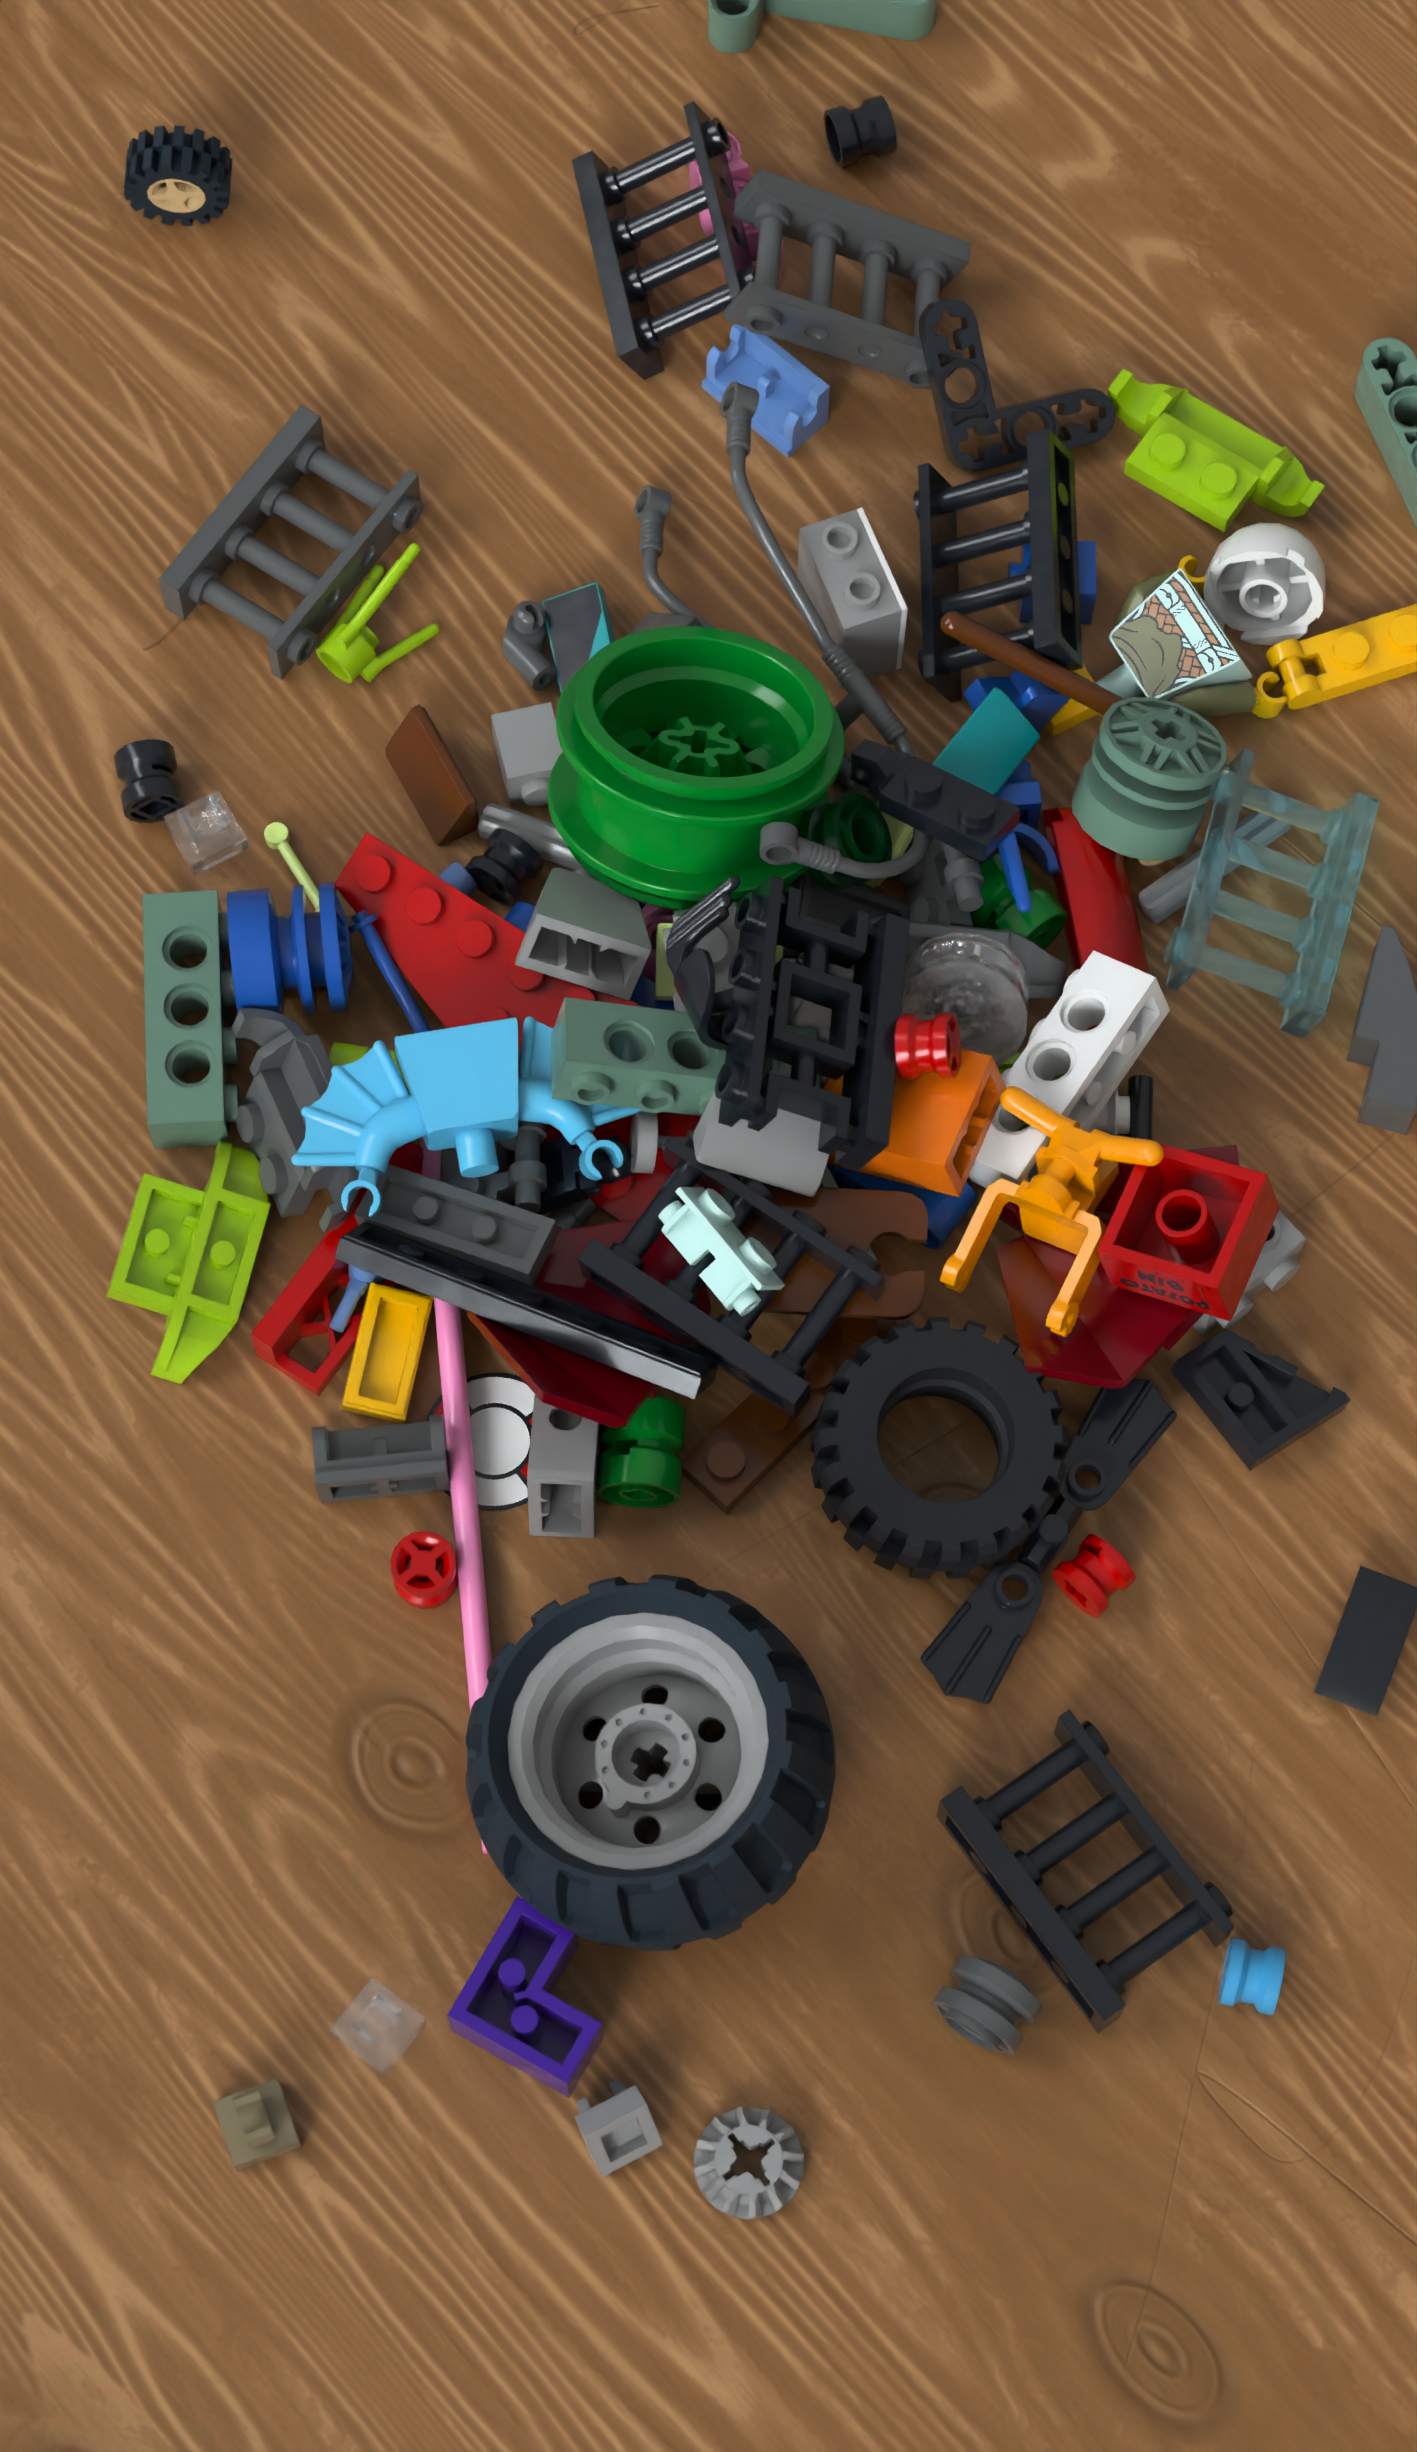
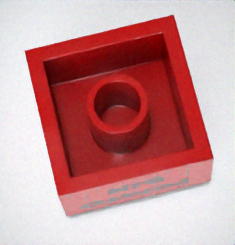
M1160 1143L1164 1150V1156L1159 1164L1155 1166L1135 1164L1096 1253L1111 1285L1231 1322L1280 1209L1268 1175Z

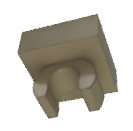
M278 2078L213 2101L236 2171L302 2147Z

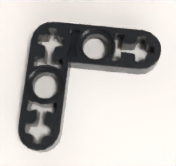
M938 299L929 303L922 311L918 321L919 336L944 450L948 459L955 466L968 471H983L1027 459V447L1023 446L1015 436L1016 422L1021 415L1027 412L1037 413L1042 418L1044 428H1049L1057 437L1060 427L1064 434V438L1060 439V441L1068 449L1096 442L1104 438L1111 431L1115 421L1113 403L1104 392L1093 388H1075L996 409L977 319L973 310L965 302L957 299ZM947 309L950 317H960L961 328L953 331L955 350H964L968 347L970 357L951 358L940 364L938 354L951 352L947 337L945 335H935L934 324L942 321V311ZM963 367L973 374L976 388L968 400L957 403L947 395L945 382L947 376L953 370ZM1085 399L1088 406H1096L1099 409V416L1091 419V430L1087 431L1083 424L1071 423L1059 426L1051 406L1058 404L1057 415L1062 416L1079 412L1081 410V400ZM997 419H1001V437L1008 449V453L1001 455L1002 444L999 443L980 447L978 449L979 458L974 460L971 453L960 451L959 443L968 439L967 429L972 427L975 434L985 436L999 433L994 422Z

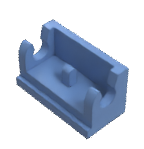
M734 323L731 327L729 335L730 344L727 349L721 352L717 347L713 346L708 353L706 359V378L702 381V389L719 403H721L725 390L732 382H738L756 389L759 392V403L751 419V429L789 458L828 421L830 386L769 336L752 333L746 327Z

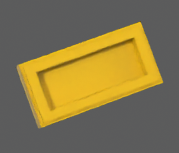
M370 1283L340 1410L398 1424L405 1422L433 1297Z

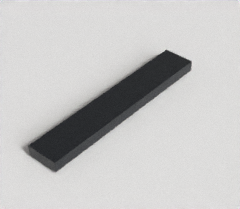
M369 1222L360 1224L340 1237L334 1257L337 1260L692 1399H696L714 1382L720 1363L716 1357Z

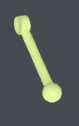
M280 822L269 824L264 830L266 844L270 848L280 851L300 885L304 886L305 893L316 909L315 912H320L319 891L289 845L290 836L287 827Z

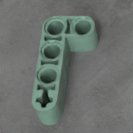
M708 0L707 37L711 45L719 51L731 54L744 52L755 43L765 12L901 40L915 41L926 37L932 32L936 21L937 0Z
M1389 337L1380 338L1370 343L1364 350L1355 383L1354 395L1417 528V359L1410 347L1404 342ZM1399 422L1411 423L1416 427H1407Z

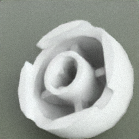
M1256 523L1236 531L1219 545L1206 572L1203 586L1204 602L1222 630H1224V624L1226 623L1232 629L1245 631L1240 637L1242 641L1256 645H1275L1288 639L1297 640L1307 633L1308 625L1316 617L1319 619L1323 611L1326 596L1325 565L1313 543L1296 529L1279 523Z

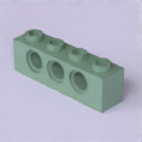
M218 890L142 894L147 1126L154 1149L214 1146L220 1140L230 1143V1122H236L238 1108L241 1105L238 1084H228V1064L239 1063V1043L231 1028L232 1026H227L226 1007L237 1006L232 969H225V950H230L227 912H222ZM189 955H199L205 958L201 964L193 968H182L177 965L181 959ZM189 1012H202L207 1015L203 1021L196 1025L187 1026L178 1023L180 1018ZM192 1069H203L209 1072L202 1081L188 1084L179 1080L185 1072Z
M565 997L551 1033L552 1098L576 1101L583 1105L603 1104L637 1108L648 1113L671 1112L702 1116L715 1091L718 1074L725 1064L726 1051L704 1045L700 1041L687 1012ZM787 1025L786 1027L788 1031L817 1040L816 1028ZM764 1056L762 1078L768 1072L790 1078L791 1065ZM819 1074L816 1077V1087L820 1088Z

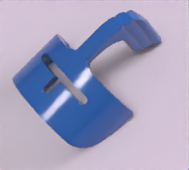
M1019 823L998 846L1007 885L1015 898L1017 908L1020 912L1027 913L1032 909V901L1018 846L1029 852L1047 875L1058 873L1059 865L1056 854L1046 838L1032 827Z

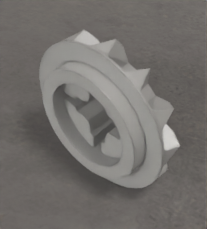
M740 2106L722 2115L715 2116L698 2138L694 2153V2173L697 2184L709 2203L729 2216L740 2219H757L777 2212L792 2199L803 2175L804 2153L792 2126L775 2115L770 2109L762 2110ZM732 2138L739 2145L743 2144L749 2151L755 2150L759 2146L763 2148L769 2143L772 2144V2147L767 2150V2155L761 2161L764 2179L768 2183L767 2186H764L759 2178L755 2179L749 2172L742 2173L738 2177L734 2175L727 2181L724 2179L731 2173V2168L737 2162L734 2145L730 2141Z

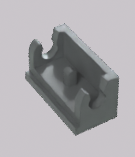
M443 1414L429 1415L430 1421L328 1431L325 1426L313 1427L315 1485L321 1502L331 1503L450 1490Z

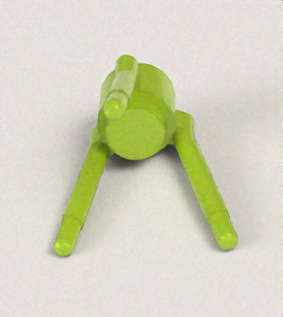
M418 543L409 545L377 587L376 585L385 570L379 564L373 567L335 627L326 635L316 649V654L321 662L342 681L352 683L360 674L366 681L371 682L383 668L439 633L440 627L435 623L430 624L376 656L374 649L379 645V640L365 625L419 554L421 548Z

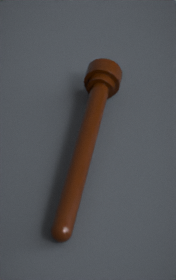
M947 612L941 619V629L948 636L1102 715L1107 712L1113 703L1125 699L959 612Z

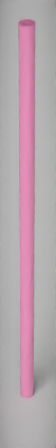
M421 1137L420 1147L423 1149L424 1156L422 1160L423 1176L440 1181L442 1150H428L423 1137ZM434 1298L471 1713L472 1705L477 1699L483 1697L487 1688V1670L492 1663L461 1310L457 1306ZM482 1842V1852L488 1854Z

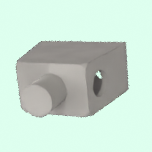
M552 868L530 918L515 959V965L629 1001L652 950L638 900L608 887L585 869H577L571 872L562 868Z
M536 1395L533 1405L527 1471L529 1535L594 1539L601 1424L545 1404Z

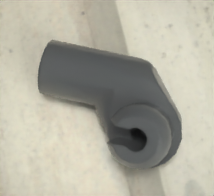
M523 601L516 605L513 615L508 620L502 643V653L505 659L534 690L541 691L548 688L557 676L556 668L541 653L547 630L545 623L546 612L537 602Z

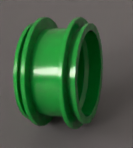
M672 626L636 632L624 636L600 649L573 675L561 693L557 705L556 731L563 752L557 758L549 777L547 790L548 809L557 832L582 867L597 880L602 881L608 887L628 897L670 909H690L727 878L738 876L740 878V886L731 893L733 902L737 901V904H739L746 892H753L769 875L782 878L784 890L807 871L808 866L795 862L786 865H773L763 861L760 857V830L763 826L772 822H786L798 828V824L805 811L824 803H831L827 790L835 781L841 769L845 753L843 725L818 679L795 658L764 641L732 631L698 626Z

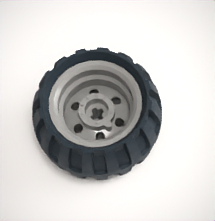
M661 1574L651 1576L649 1581L645 1583H628L621 1576L590 1583L588 1585V1594L575 1598L562 1606L555 1599L531 1616L533 1627L516 1645L510 1642L505 1643L487 1670V1688L483 1697L477 1699L472 1705L466 1733L467 1772L465 1782L473 1819L488 1854L513 1889L543 1916L576 1935L603 1945L628 1946L642 1951L676 1950L683 1943L703 1938L719 1939L742 1928L741 1923L747 1917L767 1903L774 1905L796 1882V1875L809 1853L816 1850L829 1818V1808L836 1774L835 1740L825 1699L810 1667L790 1639L756 1608L724 1590H709L697 1585L689 1578ZM659 1687L668 1692V1698L664 1705L643 1704L644 1694L652 1688ZM594 1719L604 1720L606 1724L602 1728L597 1741H589L584 1738V1729L589 1722ZM713 1721H718L725 1727L723 1738L714 1743L704 1741L703 1738ZM665 1763L668 1773L664 1777L652 1774L648 1779L646 1778L643 1771L648 1765L659 1768ZM581 1791L603 1792V1799L595 1808L586 1809L581 1806L579 1801ZM700 1794H722V1801L717 1809L705 1811L697 1806L695 1796ZM655 1819L659 1822L661 1829L658 1839L652 1844H643L638 1841L651 1820Z

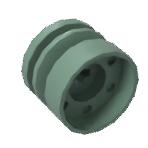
M1129 697L1113 703L1103 716L1099 726V734L1092 744V757L1085 764L1073 793L1072 813L1080 823L1081 828L1099 844L1121 855L1145 861L1170 860L1185 854L1194 842L1206 813V802L1214 793L1217 779L1223 772L1227 762V745L1214 726L1199 714L1177 703L1153 697Z

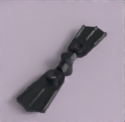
M1133 1378L1123 1388L1109 1389L1100 1387L1062 1461L1067 1465L1063 1483L1057 1490L1060 1497H1057L1045 1517L1042 1518L1032 1532L1028 1543L1017 1558L1023 1563L1011 1561L999 1564L993 1568L921 1655L920 1662L932 1674L945 1696L966 1698L983 1704H990L1041 1605L1044 1589L1036 1571L1042 1575L1049 1563L1060 1556L1067 1543L1068 1534L1083 1511H1092L1104 1506L1175 1421L1177 1413L1165 1402L1152 1380ZM1080 1470L1093 1472L1098 1479V1486L1093 1489L1081 1488L1075 1480V1474ZM1007 1580H1018L1024 1585L1026 1596L1020 1600H1012L1004 1594L1002 1584Z

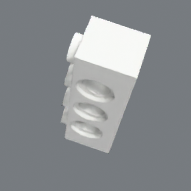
M1093 950L1081 969L1075 970L1069 976L1064 985L1062 996L1047 1018L1040 1020L1035 1025L1030 1034L1028 1045L1013 1067L1008 1068L1001 1074L1006 1088L1009 1086L1021 1088L1061 1115L1080 1122V1129L1087 1132L1170 1011L1156 977ZM1099 1024L1097 1027L1091 1030H1087L1091 1026ZM1065 1074L1061 1078L1051 1081L1056 1076ZM1000 1103L970 1171V1180L985 1188L1001 1178L1020 1185L1023 1180L1030 1182L1035 1175H1038L1035 1154L1041 1145L1048 1147L1051 1138L1030 1125L1023 1130L1016 1131L1027 1123L1005 1110Z

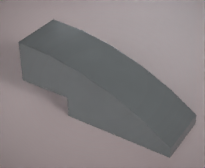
M1382 925L1372 953L1346 1061L1370 1066L1357 1122L1406 1135L1417 1107V992L1408 959L1395 928Z

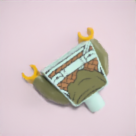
M1191 555L1184 556L1180 560L1177 571L1170 570L1132 586L1115 621L1116 627L1108 637L1124 661V664L1095 682L1096 684L1125 699L1140 697L1145 694L1146 697L1174 702L1202 717H1218L1252 711V713L1260 718L1270 719L1279 714L1286 704L1288 697L1272 698L1265 693L1275 689L1280 681L1279 676L1274 672H1266L1259 677L1254 686L1246 682L1253 677L1203 601V586L1206 575L1201 578L1192 577L1198 564V560Z

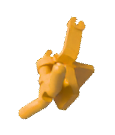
M1009 1086L1000 1095L1002 1107L1051 1138L1048 1147L1041 1145L1035 1154L1038 1175H1035L1030 1182L1023 1180L1020 1185L1001 1178L987 1186L956 1252L949 1257L944 1265L940 1282L944 1283L946 1288L958 1293L963 1292L969 1283L974 1267L1004 1205L1008 1202H1013L1019 1206L1022 1230L1025 1234L1077 1255L1046 1319V1326L1050 1327V1331L1067 1337L1075 1325L1080 1302L1100 1263L1096 1251L1107 1227L1099 1217L1092 1214L1119 1174L1118 1162L1155 1166L1162 1161L1164 1150L1161 1144L1154 1140L1111 1135L1098 1129L1092 1130L1091 1133L1081 1130L1080 1122L1061 1115L1021 1088Z

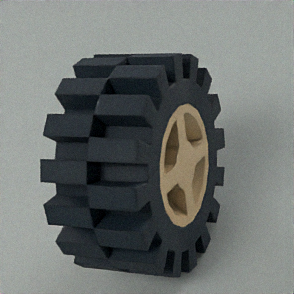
M174 125V132H167L165 126H158L154 128V136L147 130L140 132L138 140L133 138L129 143V149H127L124 196L126 200H131L130 206L135 211L144 209V217L151 220L157 215L162 216V223L172 225L173 219H180L182 226H192L194 218L202 225L210 222V215L215 218L223 215V208L227 209L229 205L232 158H230V151L227 146L220 148L221 141L215 136L204 140L205 131L196 128L192 135L184 133L185 126Z

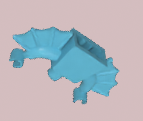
M532 1016L526 1017L523 1022L518 1078V1024L515 1017L396 1036V1066L385 1043L381 1040L376 1041L373 1047L361 1059L342 1066H334L331 1070L332 1076L325 1093L310 1106H304L301 1110V1114L306 1120L305 1139L297 1153L292 1156L291 1161L295 1166H355L356 1170L359 1171L358 1179L350 1182L344 1188L341 1194V1203L344 1210L348 1213L352 1194L357 1189L367 1188L374 1197L368 1216L372 1218L379 1213L382 1207L383 1198L380 1190L376 1187L378 1177L385 1175L390 1157L396 1149L418 1138L423 1137L428 1150L436 1151L456 1147L461 1175L467 1178H475L498 1171L499 1164L494 1141L517 1136L518 1121L549 1124L559 1130L570 1145H578L582 1151L579 1157L581 1172L587 1178L597 1181L602 1179V1176L592 1164L593 1152L595 1150L604 1151L616 1168L622 1166L623 1154L615 1143L609 1140L598 1141L593 1135L595 1127L636 1114L642 1110L603 1104L583 1105L576 1101L553 1099L551 1088V1033L553 1028L536 1021Z

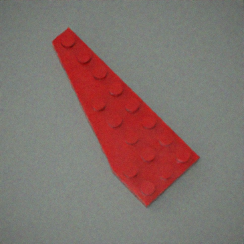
M368 832L365 833L335 882L336 889L356 914L363 910H366L368 916L374 913L377 914L378 919L372 923L392 960L446 1028L516 1017L518 1024V1048H521L525 1018L532 1016L536 1021L554 1028L565 997L640 1006L631 999L628 1001L515 965V959L525 935L524 931ZM671 1112L657 1113L658 1135L687 1137L688 1130L695 1131L702 1116ZM632 1115L595 1127L593 1135L598 1141L616 1135L619 1137V1141L629 1149ZM547 1124L546 1139L540 1144L563 1135L555 1127ZM657 1148L656 1162L652 1174L635 1173L610 1185L601 1184V1192L593 1197L588 1196V1198L620 1221L638 1219L675 1169L665 1163L662 1148ZM727 1172L728 1174H730L731 1176H733V1177L735 1178L736 1174L731 1173V1172Z

